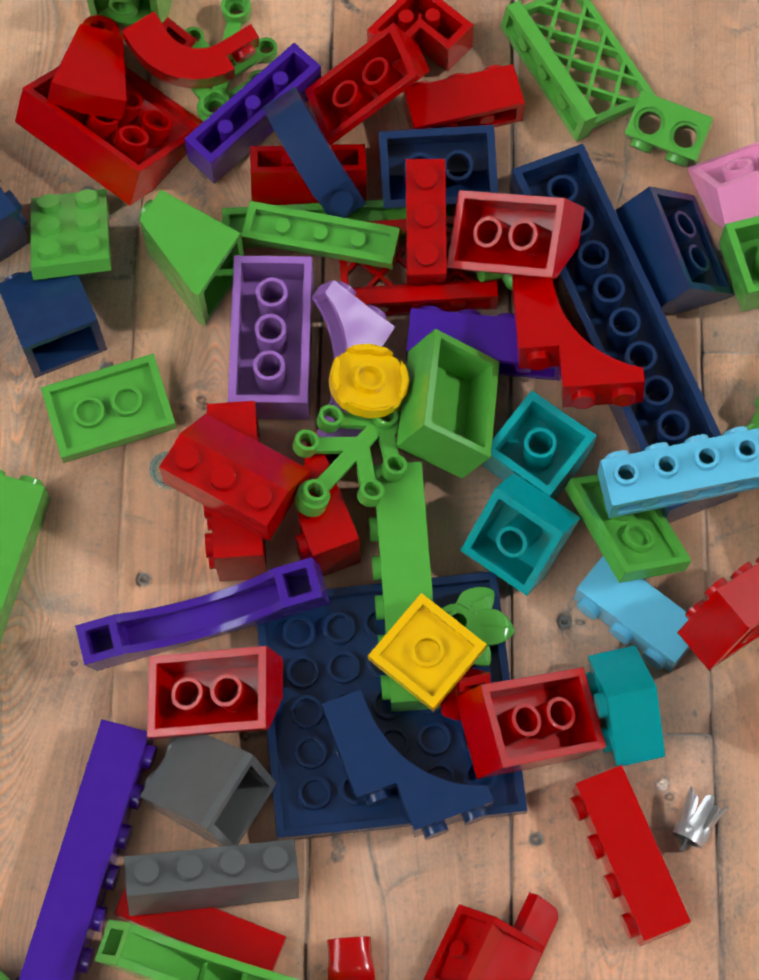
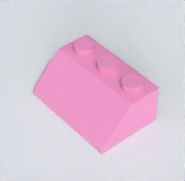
M759 141L688 167L689 175L711 220L723 229L727 223L759 216Z

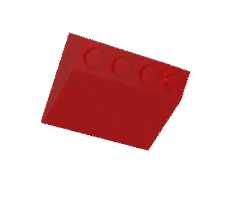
M126 66L127 102L122 120L83 114L47 102L51 81L58 67L24 86L15 122L129 206L153 191L187 154L184 139L203 123L199 118Z

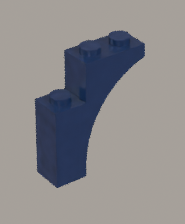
M362 690L322 703L323 714L357 805L365 802L368 807L382 804L391 799L390 793L397 791L414 838L424 835L425 840L447 833L449 831L447 825L463 820L465 825H469L488 817L487 811L493 809L494 799L488 785H467L447 781L431 775L412 764L382 734L370 713Z

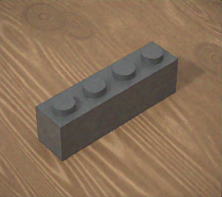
M295 839L124 856L126 893L130 916L299 898V874Z

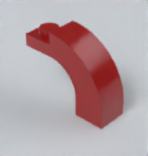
M155 11L122 30L126 45L136 60L148 72L162 81L184 88H209L234 79L235 68L232 62L235 60L237 64L245 62L256 54L255 48L259 47V36L252 24L211 47L191 48L185 46L170 36Z

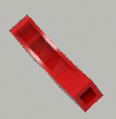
M512 275V298L519 369L544 370L549 367L558 366L562 408L588 409L594 405L609 404L623 407L643 402L645 385L643 367L616 360L602 353L581 337L570 324L559 305L553 279Z

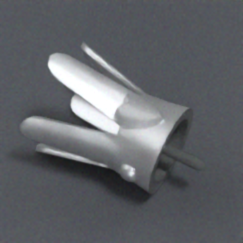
M691 786L682 818L679 823L675 824V829L672 832L673 835L684 841L680 852L684 851L687 844L701 849L711 834L710 829L729 809V807H724L720 811L718 806H713L714 796L707 795L696 811L698 796L694 793V789Z

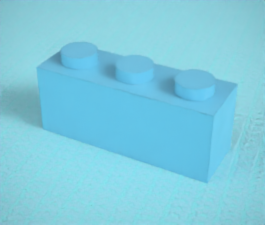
M602 556L577 587L574 600L578 602L577 608L592 620L599 618L611 627L609 632L621 643L636 645L643 652L642 657L654 668L658 670L665 668L671 673L690 649L677 633L688 621L685 616L686 611L643 579L619 583L604 556Z

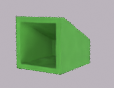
M160 190L154 200L150 199L144 204L139 215L148 254L196 320L206 326L233 285L234 256H244L241 233Z

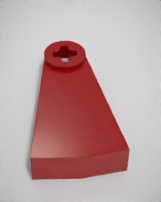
M92 15L87 17L83 24L79 25L51 81L47 102L83 114L122 120L127 102L123 34L119 33L120 30L115 21L106 16Z

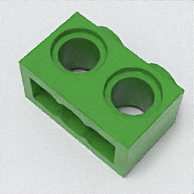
M641 91L624 134L626 138L632 140L630 143L631 147L651 154L653 148L667 153L665 160L686 167L688 162L697 164L714 120L713 117ZM648 115L657 116L661 120V126L654 134H645L640 130L641 120ZM691 129L696 133V141L691 147L682 148L675 143V136L680 130Z

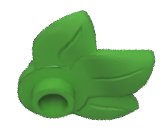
M487 587L469 588L459 595L455 604H449L442 608L450 616L457 618L464 627L487 644L485 651L473 664L474 666L481 667L490 665L491 651L489 646L505 642L515 632L509 618L499 610L492 609L495 594L492 589Z

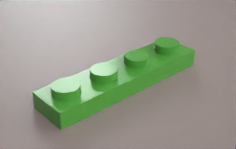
M250 201L241 238L246 243L393 269L402 233L398 227Z

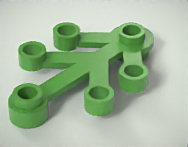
M222 0V16L226 21L223 40L240 31L241 26L250 19L252 14L250 0ZM235 10H241L243 12L237 15L231 14ZM189 27L185 30L191 36L200 38L192 48L210 47L205 41L204 33L200 28ZM272 38L259 39V47L255 48L256 54L240 64H237L236 60L233 61L235 77L259 62L271 63L278 56L276 42ZM265 47L273 49L268 54L260 52ZM262 70L253 71L246 82L228 91L230 81L213 86L212 90L210 88H190L199 99L197 112L200 120L204 122L213 114L210 112L212 108L221 107Z
M334 405L323 406L316 419L318 428L323 432L333 433L338 428L364 430L357 437H318L315 432L307 429L301 430L296 434L292 448L300 457L309 458L314 454H340L318 479L305 481L299 486L294 499L297 510L309 517L321 515L329 503V491L354 464L359 482L357 492L359 502L367 507L377 506L384 495V487L381 482L375 479L370 447L376 441H379L383 457V463L380 467L381 475L386 480L392 482L402 479L407 469V461L398 454L395 438L398 435L401 412L397 409L395 412L381 417L388 421L386 422L380 418L367 419L352 415L351 413H342ZM324 416L332 417L335 422L327 421ZM300 441H307L312 446L306 447L302 445ZM388 464L396 465L399 471L392 470ZM369 489L374 491L376 493V496L368 495L365 492V490ZM309 492H313L317 494L319 497H313L309 494Z

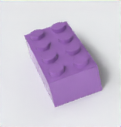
M234 256L228 402L255 401L258 419L310 420L313 300L311 298L314 289V271L311 256Z

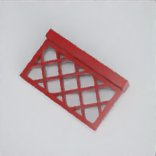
M446 216V235L448 236L446 248L450 245L452 230L448 226H453L455 216ZM406 219L365 221L398 227L406 235ZM406 244L397 252L394 265L399 263L405 269L406 260L403 256L406 254ZM339 260L341 282L349 285L348 276L358 265L374 277L366 287L353 288L356 292L355 297L366 305L369 304L379 308L386 316L410 315L411 308L420 309L423 306H435L447 312H457L465 309H497L498 285L496 280L487 282L471 280L461 272L462 270L447 268L451 273L446 278V284L407 285V282L402 285H394L384 277L391 269L382 268L378 272L371 265L352 262L347 267V261ZM457 277V278H458L459 280H461V281H453V280ZM380 282V283L383 284L384 286H376V285Z

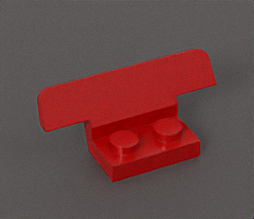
M529 892L512 927L495 916L459 904L423 980H531L558 921L557 909L539 895Z

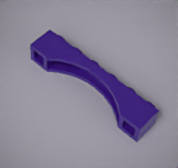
M311 557L273 568L247 581L207 595L156 608L113 614L75 625L84 665L99 671L330 604L321 567Z

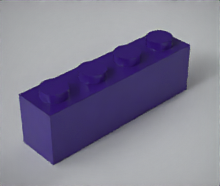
M293 43L184 139L188 160L215 184L250 153V146H258L274 132L263 106L293 87L297 88L305 102L309 101L305 89L321 78V66L296 43Z
M423 306L420 309L411 308L406 364L408 351L434 329H437L500 361L498 375L560 381L558 366L549 367L544 370L519 369L514 314L502 313L497 316L481 315L478 311L469 309L460 310L457 313L442 311L435 306Z

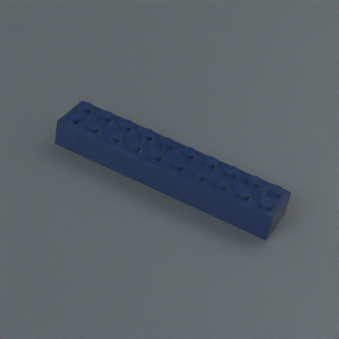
M584 144L512 169L511 194L566 198L585 208L579 246L557 278L553 279V284L573 328L581 337L602 353L616 360L643 367L645 378L643 402L623 407L609 404L631 454L645 451L646 447L661 442H666L669 446L682 444L686 439L701 434L708 435L709 438L722 436ZM739 492L660 509L667 521L671 523L734 499L738 496Z

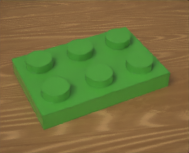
M86 189L76 193L46 194L41 197L31 198V272L33 280L111 271L109 201L106 189Z
M154 353L40 387L63 463L177 429Z
M598 474L570 478L565 491L619 583L686 571L692 560L660 508L608 518Z

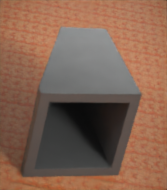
M209 735L174 737L169 743L166 756L158 769L147 777L140 797L155 811L216 846L239 845L277 782L252 754Z

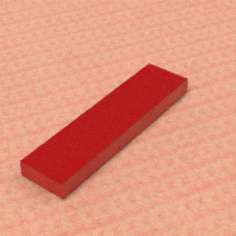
M126 886L114 912L115 916L167 937L273 972L287 940V937L214 907L130 916Z

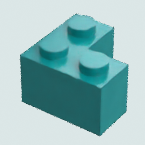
M636 645L589 655L590 672L585 674L591 695L594 698L598 718H603L605 728H601L606 748L602 749L603 752L611 753L616 766H627L666 757L657 686Z

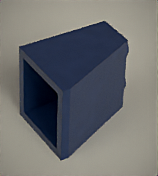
M31 271L26 273L17 272L11 274L5 281L0 283L1 297L35 378L107 350L98 319L78 275L33 280Z

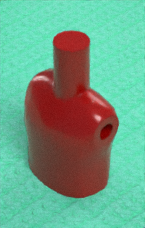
M370 936L327 940L328 980H375Z

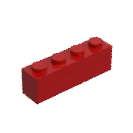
M619 765L575 783L572 791L574 796L569 798L571 807L578 821L585 819L591 835L586 837L589 849L594 859H602L608 874L603 876L604 883L611 898H619L625 914L620 915L629 939L636 937L639 946H643L686 928L691 923V920L623 766Z

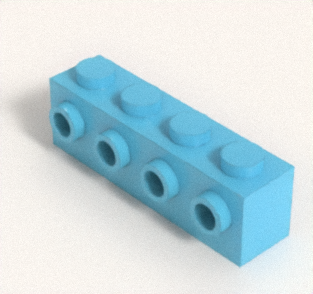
M744 426L736 427L726 431L722 436L709 438L708 435L701 434L686 439L682 444L669 446L668 443L661 442L646 447L645 451L629 454V451L621 450L608 454L605 459L600 461L597 472L608 518L758 489L759 428L748 430Z

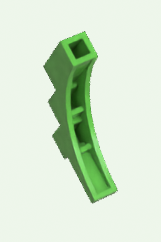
M112 919L108 920L95 961L143 980H300L189 945L133 923Z

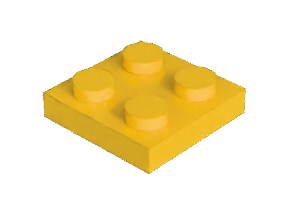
M421 593L368 655V660L434 712L485 651L487 644Z

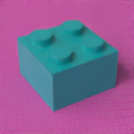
M531 390L492 439L491 458L485 461L482 466L503 481L515 473L556 500L570 478H573L593 452L597 435Z
M513 473L494 489L460 551L528 596L545 579L581 517Z

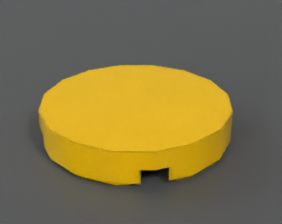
M374 344L353 345L347 348L345 353H342L333 360L328 379L331 395L340 407L352 415L367 419L385 417L395 412L405 401L410 382L407 367L402 360L399 362L393 357L394 353L385 347Z

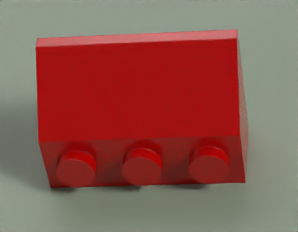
M393 22L305 89V93L319 127L331 146L421 79L430 69L419 45Z
M459 190L447 268L556 279L579 246L585 208L566 198Z
M204 414L180 433L159 466L163 482L166 485L269 541L292 506L299 486L307 481L311 475L310 469L208 414Z
M268 646L149 656L147 738L160 739L269 730L283 699V658Z

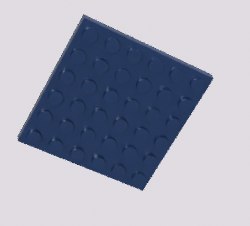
M491 571L431 578L433 602L441 609L446 605L455 604L459 595L469 588L487 587L492 589L495 594L492 609L501 612L497 575ZM382 583L326 589L330 601L329 605L257 625L259 646H268L283 658V699L269 730H267L271 777L277 782L273 789L278 841L410 827L397 791L390 793V800L373 807H368L366 802L357 805L323 714L322 703L358 690H362L370 713L382 734L412 764L431 775L447 781L467 785H488L494 799L493 809L487 811V818L527 814L522 770L477 779L461 720L458 721L444 717L441 709H435L434 712L430 709L391 712V701L382 700L380 675L387 674L368 660V655L378 644V635H385V621L376 620L375 595H382ZM506 642L489 646L491 651L489 666L472 665L470 669L489 672L491 683L510 680Z

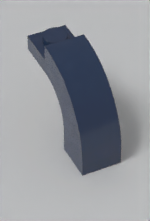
M296 87L263 106L268 120L284 149L327 215L345 218L366 205L364 198L334 153L315 116Z

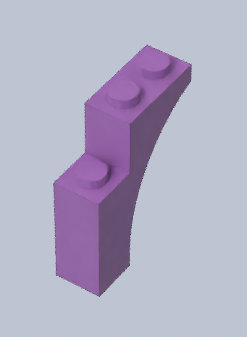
M331 280L320 285L311 299L326 323L331 338L334 359L338 355L340 356L342 353H345L346 349L353 345L374 344L383 347L395 326L385 320V313L373 305H366L355 297L356 292L346 283ZM331 395L329 405L338 407L342 413H349L340 407ZM324 416L327 421L335 422L332 417ZM318 428L316 433L318 437H357L364 429L338 428L333 433H326ZM340 454L325 455L332 464Z

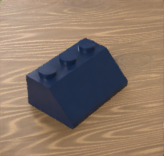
M494 125L379 131L383 209L406 208V159H445L446 205H457L459 190L498 193Z
M649 186L616 209L618 218L663 312L680 314L729 299L735 295L694 195Z

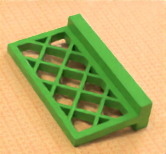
M520 0L511 3L506 7L500 28L576 142L589 137L592 129L634 111L639 97L632 99L619 95L621 83L635 87L639 94L641 91H645L655 95L591 0H576L582 9L580 15L560 9L561 3L566 0H535L525 5H522ZM539 12L552 16L550 28L536 24L530 15ZM557 18L577 24L575 35L554 29ZM582 26L596 30L601 37L600 43L579 37ZM551 39L572 45L569 56L554 52L549 45ZM576 47L596 52L594 64L573 58ZM601 54L615 58L620 64L619 72L599 66ZM570 67L591 73L588 85L574 81L569 74ZM595 76L616 81L613 93L593 87ZM590 96L611 102L609 109L596 115L588 103Z

